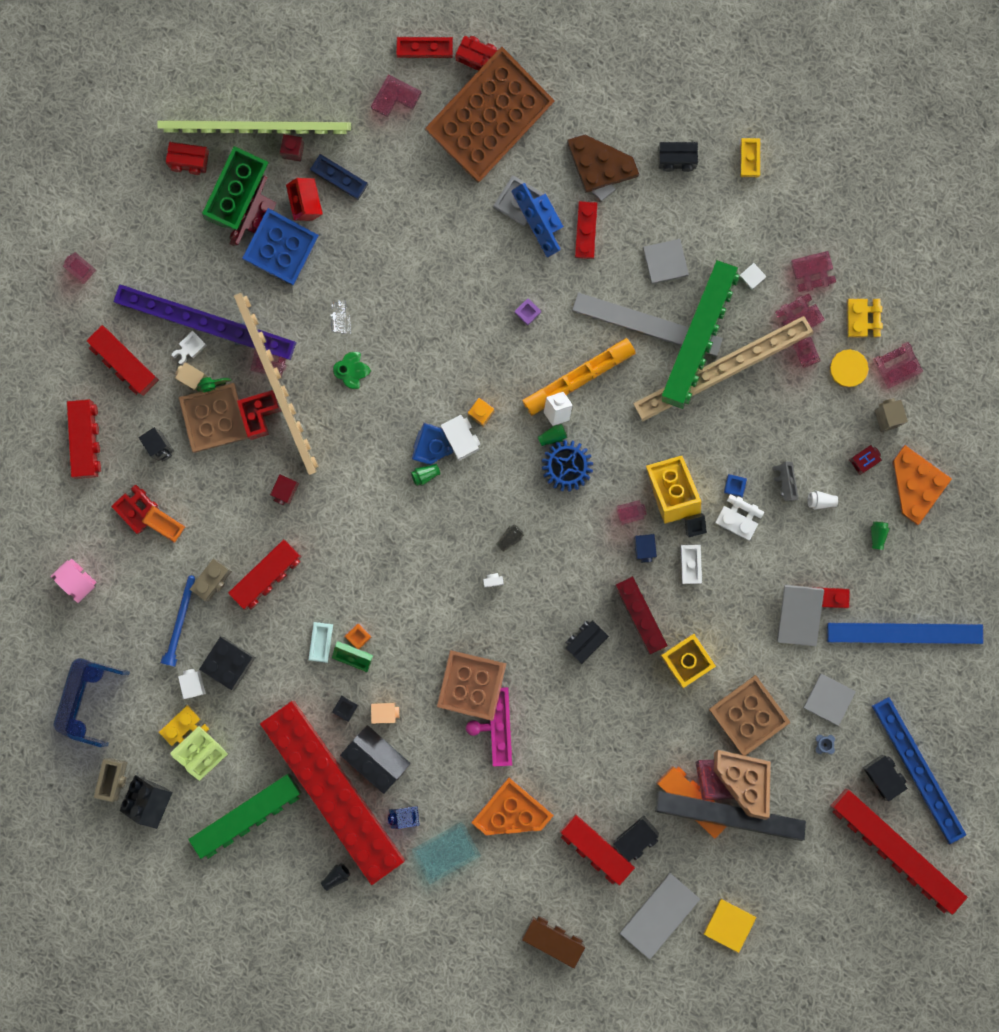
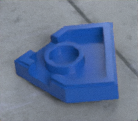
M423 422L413 446L412 459L431 465L437 462V460L454 453L443 429Z

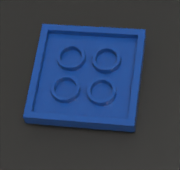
M268 208L242 260L293 286L319 235Z

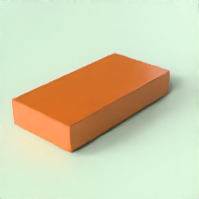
M153 505L142 520L144 524L174 543L185 528L184 525Z

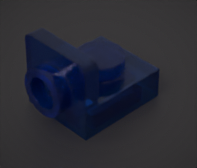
M418 806L389 809L388 823L391 825V829L420 826Z

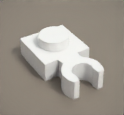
M192 331L179 343L182 349L174 351L172 356L176 358L178 355H182V359L178 363L183 365L189 355L192 358L196 357L207 345Z

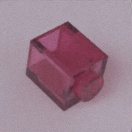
M76 252L73 255H69L63 265L68 272L83 284L96 271L93 266Z
M640 500L616 507L621 526L642 521L645 519L644 515H647L645 506L640 503Z

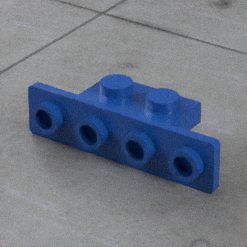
M525 183L513 189L511 192L546 257H550L560 251V247L552 233L564 226L546 193L533 199Z

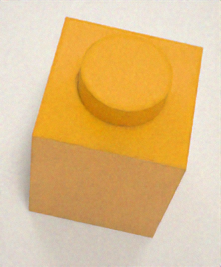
M478 398L468 411V416L484 427L495 410L485 401Z

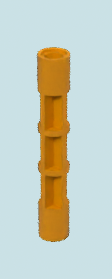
M625 338L546 387L523 399L522 402L528 408L529 414L534 416L544 410L547 397L564 392L565 395L572 393L574 390L597 378V376L635 355V349L631 342Z

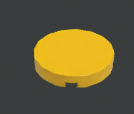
M851 349L837 353L830 364L831 377L837 384L843 387H855L861 384L867 377L869 370L868 362L864 355Z

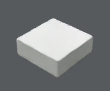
M753 263L740 274V278L752 290L766 278V275Z

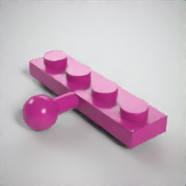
M508 687L500 689L494 719L491 723L480 724L478 721L472 720L466 725V731L471 736H476L483 731H491L493 766H512Z

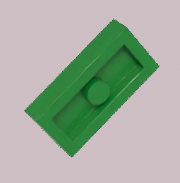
M337 641L332 655V659L368 672L373 655Z

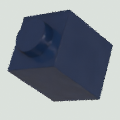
M655 534L634 537L636 560H641V563L653 562L652 558L657 557Z

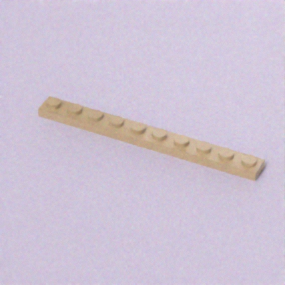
M242 293L236 294L234 298L308 474H313L317 472L318 463L314 456H310L308 451L311 449L307 439L302 437L301 432L304 430L300 421L296 422L294 414H296L295 408L286 399L289 396L285 385L281 386L278 380L281 378L277 367L273 368L271 361L274 359L271 351H266L263 343H266L263 332H258L256 327L259 324L255 314L251 315L248 308L251 307L250 301Z
M803 316L705 366L703 370L699 369L697 386H692L690 393L694 396L813 335L812 328ZM664 388L633 403L642 422L672 407V405L662 402Z

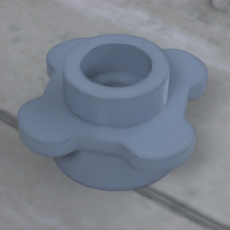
M816 736L817 747L815 750L818 754L823 752L833 754L835 752L834 736Z

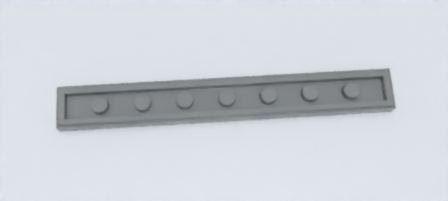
M579 292L572 310L573 312L682 346L689 327ZM713 336L711 342H713L710 353L706 352V354L717 357L723 338Z

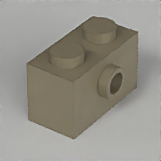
M894 398L885 400L879 404V408L874 410L881 432L898 428L908 422L902 400L895 401Z
M212 559L190 590L204 601L209 602L216 592L219 593L225 585L223 582L232 571L218 560Z
M112 758L103 759L94 798L110 802L119 799L121 788H124L126 783L124 774L127 762Z

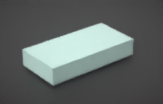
M313 623L309 661L328 663L333 624Z

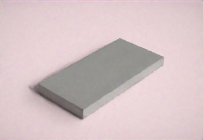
M669 873L620 931V934L648 959H651L698 903L700 898Z

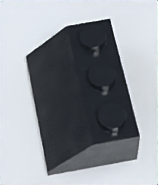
M368 725L340 754L343 759L383 794L386 793L411 764Z

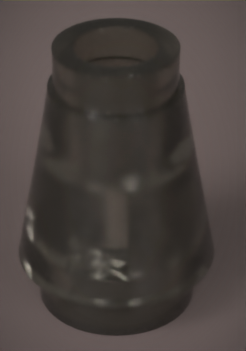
M513 524L507 528L496 545L504 552L523 540L522 537L525 534L517 525Z

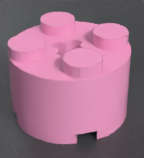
M71 559L62 564L50 577L79 603L95 588L94 585L97 582L86 572L82 574L83 568Z

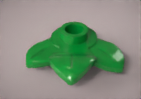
M360 352L345 354L343 360L338 361L333 366L334 376L337 379L343 380L345 386L350 389H359V379L366 377L371 372L366 364L360 362ZM344 367L346 372H340L339 368Z
M211 377L203 378L197 384V391L202 393L213 391L216 389L215 385H226V382L231 381V379L220 378L212 380Z

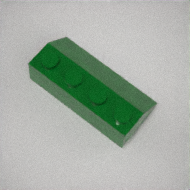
M234 146L202 212L203 218L220 227L237 231L269 162Z

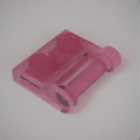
M909 342L903 343L901 347L881 357L873 358L888 389L923 372ZM906 353L907 359L887 369L885 368L884 363Z

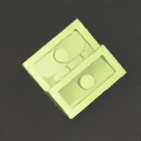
M200 726L170 753L175 760L182 764L199 781L228 755Z

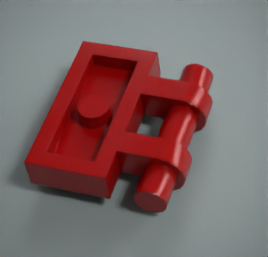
M134 485L131 488V491L135 494L133 497L130 498L125 493L111 507L136 534H139L148 526L142 520L152 505L157 509L158 505L146 496L147 493L144 489ZM141 500L146 508L141 510L136 503Z

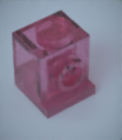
M811 337L793 344L803 368L821 362ZM805 349H809L811 351L809 354H804Z

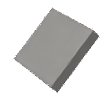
M512 175L493 208L525 227L528 222L511 192L525 182ZM525 183L533 199L543 195L542 192Z
M680 239L643 247L651 284L689 276Z
M820 673L803 708L839 726L856 691Z

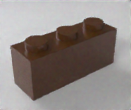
M541 916L537 918L532 917L522 936V941L575 969L585 950V945L582 943L583 940L576 935L572 937L566 935V930L557 925L553 928L548 925L549 921Z

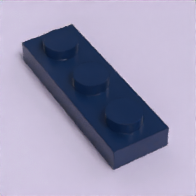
M319 154L310 168L312 173L359 200L368 186L366 181Z

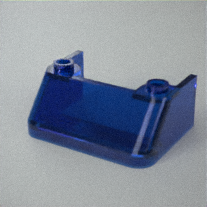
M84 658L75 659L71 664L54 720L55 730L76 741L97 747L108 746L109 742L85 736L86 726L82 721L76 720L87 682L96 683L100 681L104 670L120 675H129L130 671Z

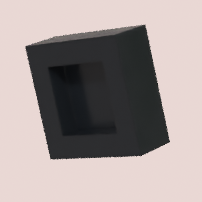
M703 513L684 517L686 535L689 538L707 533L705 515Z
M341 695L332 713L349 722L359 705Z

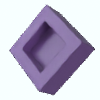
M527 299L515 310V314L528 326L541 314V310Z

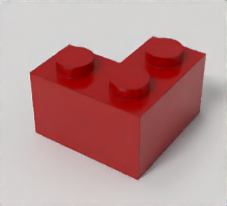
M270 390L237 400L247 437L250 440L269 435L264 417L282 411L274 391Z

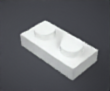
M681 545L682 584L702 583L701 545Z

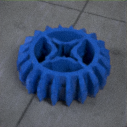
M564 440L562 447L559 442H556L557 449L550 446L549 449L552 454L545 452V456L549 459H542V462L547 464V466H542V470H548V472L543 474L544 478L551 477L547 481L548 484L555 481L554 489L559 484L561 485L560 491H564V487L568 486V492H571L572 485L578 490L579 486L577 483L584 486L583 478L586 480L590 479L586 473H592L593 470L587 468V466H593V462H587V460L592 456L591 454L584 455L587 452V448H584L582 451L579 450L582 444L579 443L577 447H573L574 441L572 440L570 446H567V440ZM563 451H572L568 458L556 456ZM577 455L583 462V471L579 470L574 464ZM573 458L571 460V466H573V469L568 468L567 470H565L564 474H562L564 471V466H562V463L567 464L570 461V459ZM552 461L556 462L561 468L558 477L552 471ZM568 473L579 476L572 481L563 480Z

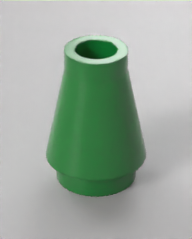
M562 424L554 425L538 436L541 446L563 442L567 438Z
M437 464L415 468L411 472L416 486H423L441 474Z
M873 521L872 526H870L872 548L884 550V544L890 528H888L887 522Z

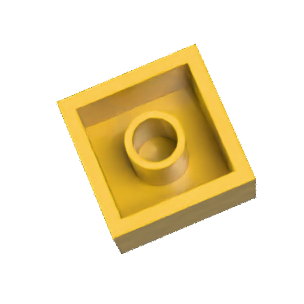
M691 634L660 655L681 688L686 687L716 667L695 634Z

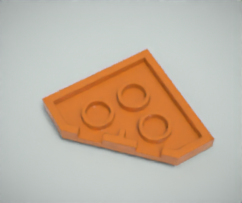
M904 445L893 460L901 512L909 520L919 525L952 478Z
M508 777L471 823L485 835L541 831L554 815Z

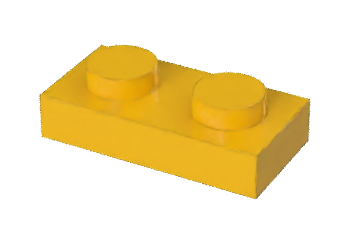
M741 138L740 177H760V138Z

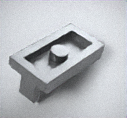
M785 461L778 466L772 467L774 471H781L780 476L775 477L774 481H782L781 495L784 501L799 500L793 462Z

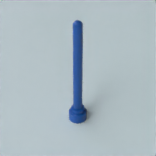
M192 575L187 579L168 652H165L160 662L162 664L176 667L177 655H175L192 593L190 588L195 582V577Z

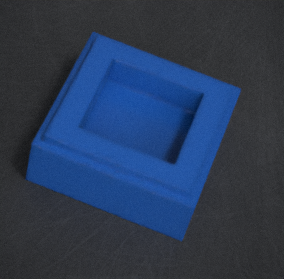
M728 474L724 493L743 497L747 478Z

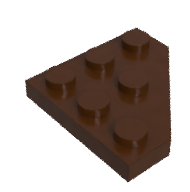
M581 135L567 140L585 193L639 176L632 156L588 135Z

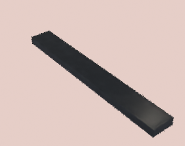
M661 791L657 792L655 812L798 841L805 840V820L770 814V818L764 820L748 816L740 807Z

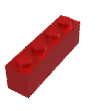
M103 325L86 340L90 344L88 348L96 356L100 354L104 358L102 362L109 369L113 367L117 371L115 375L122 382L126 380L130 384L128 388L134 394L140 393L144 396L159 381Z
M90 399L67 401L71 477L75 479L98 477V472H101V463L97 461V453H100L99 442H96V435L99 434V426L95 423V416L98 415L97 405Z
M283 539L228 594L244 610L248 608L252 610L259 603L258 599L262 595L266 596L273 590L271 586L276 581L280 583L287 576L285 573L290 568L293 570L300 564L301 561L299 559L302 556Z
M576 813L560 830L561 834H563L561 838L568 845L573 843L577 847L575 851L583 858L587 856L592 861L590 864L598 872L603 870L607 874L605 878L611 884L617 883L620 886L635 869L625 857Z

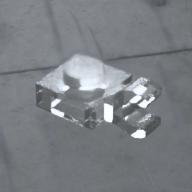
M338 300V303L332 302V310L335 313L331 314V333L350 334L351 319L350 315L346 314V301Z

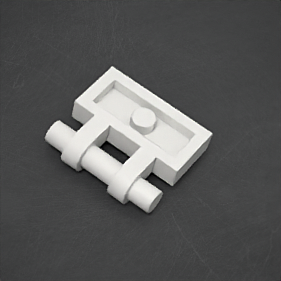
M730 494L727 501L732 503L733 506L731 509L723 506L715 524L750 541L758 523L752 521V518L755 515L761 519L764 512L759 510L758 506L750 505L742 501L741 497L737 496L736 498ZM738 508L747 511V516L745 517L737 513Z

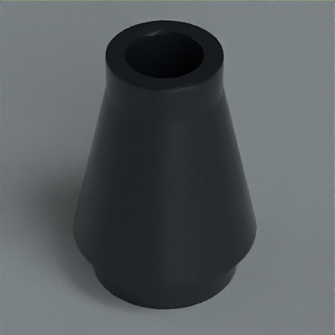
M342 863L335 865L325 879L321 881L322 887L329 891L331 888L347 881L350 876L348 868Z

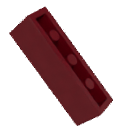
M632 576L616 584L615 588L648 654L651 655L667 647L668 645L634 577Z

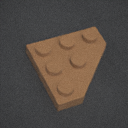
M721 750L715 751L714 772L745 813L750 817L766 820L770 818L771 762Z

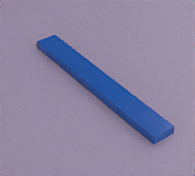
M827 623V642L983 644V624Z
M890 697L872 706L948 844L950 845L965 837L964 829Z

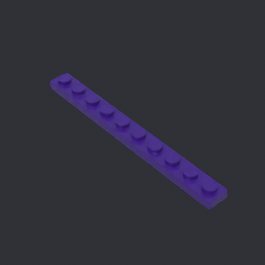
M121 284L118 286L113 301L116 304L256 349L246 325ZM258 329V332H263L266 343H263L266 351L270 350L272 355L291 361L297 342Z

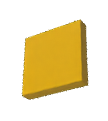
M720 899L703 934L739 953L757 917Z

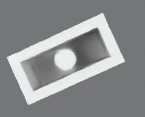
M459 415L441 425L459 461L479 451L478 446L480 442L476 434L472 436L469 430L472 427L467 418L463 419L462 415Z

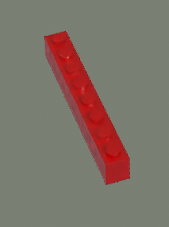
M845 788L830 805L834 809L832 813L840 820L844 818L848 822L847 827L854 833L860 832L863 835L861 839L868 846L871 847L873 844L878 849L876 853L884 860L888 858L892 861L891 866L898 873L903 871L908 876L906 880L914 887L918 885L922 889L920 893L928 900H931V898L937 902L935 906L942 913L948 912L953 915L968 898L850 790Z

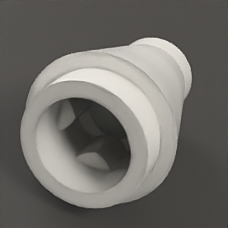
M819 491L810 492L808 495V506L814 510L837 507L838 505L837 496Z

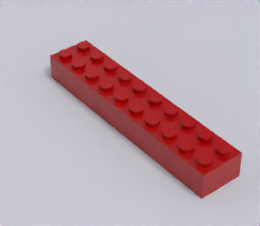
M295 701L289 702L260 723L371 886L404 863V857Z

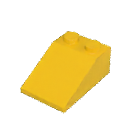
M683 456L646 466L664 524L701 513V499Z

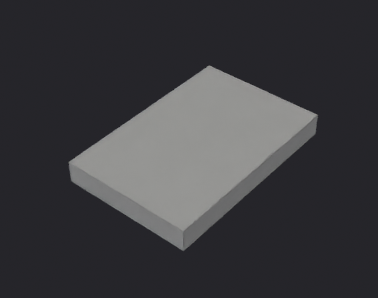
M784 585L777 642L817 646L824 589Z

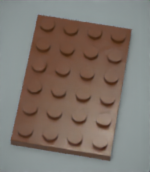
M501 46L424 130L479 183L555 100Z

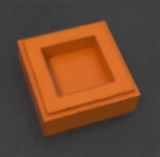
M359 623L344 636L356 649H360L371 638L369 633Z

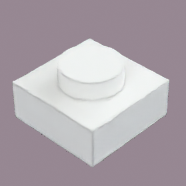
M498 573L487 575V579H483L485 588L504 585L503 577H499Z

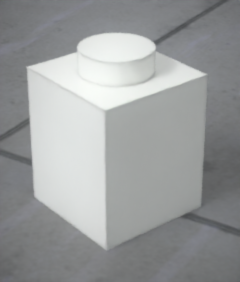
M564 392L547 397L544 414L552 426L569 421L572 404Z
M195 669L183 671L184 675L178 676L183 699L206 694L200 671L195 672Z

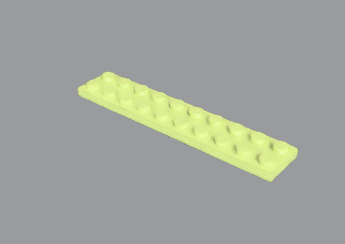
M157 121L158 128L163 129V132H179V129H182V133H197V129H201V133H216V129H220V133H235V129H239V133H253V129H258V133H272V130H277V133L288 134L291 133V130H296V134H309V130H314V134H328V130H333V134H347V130H351V122Z

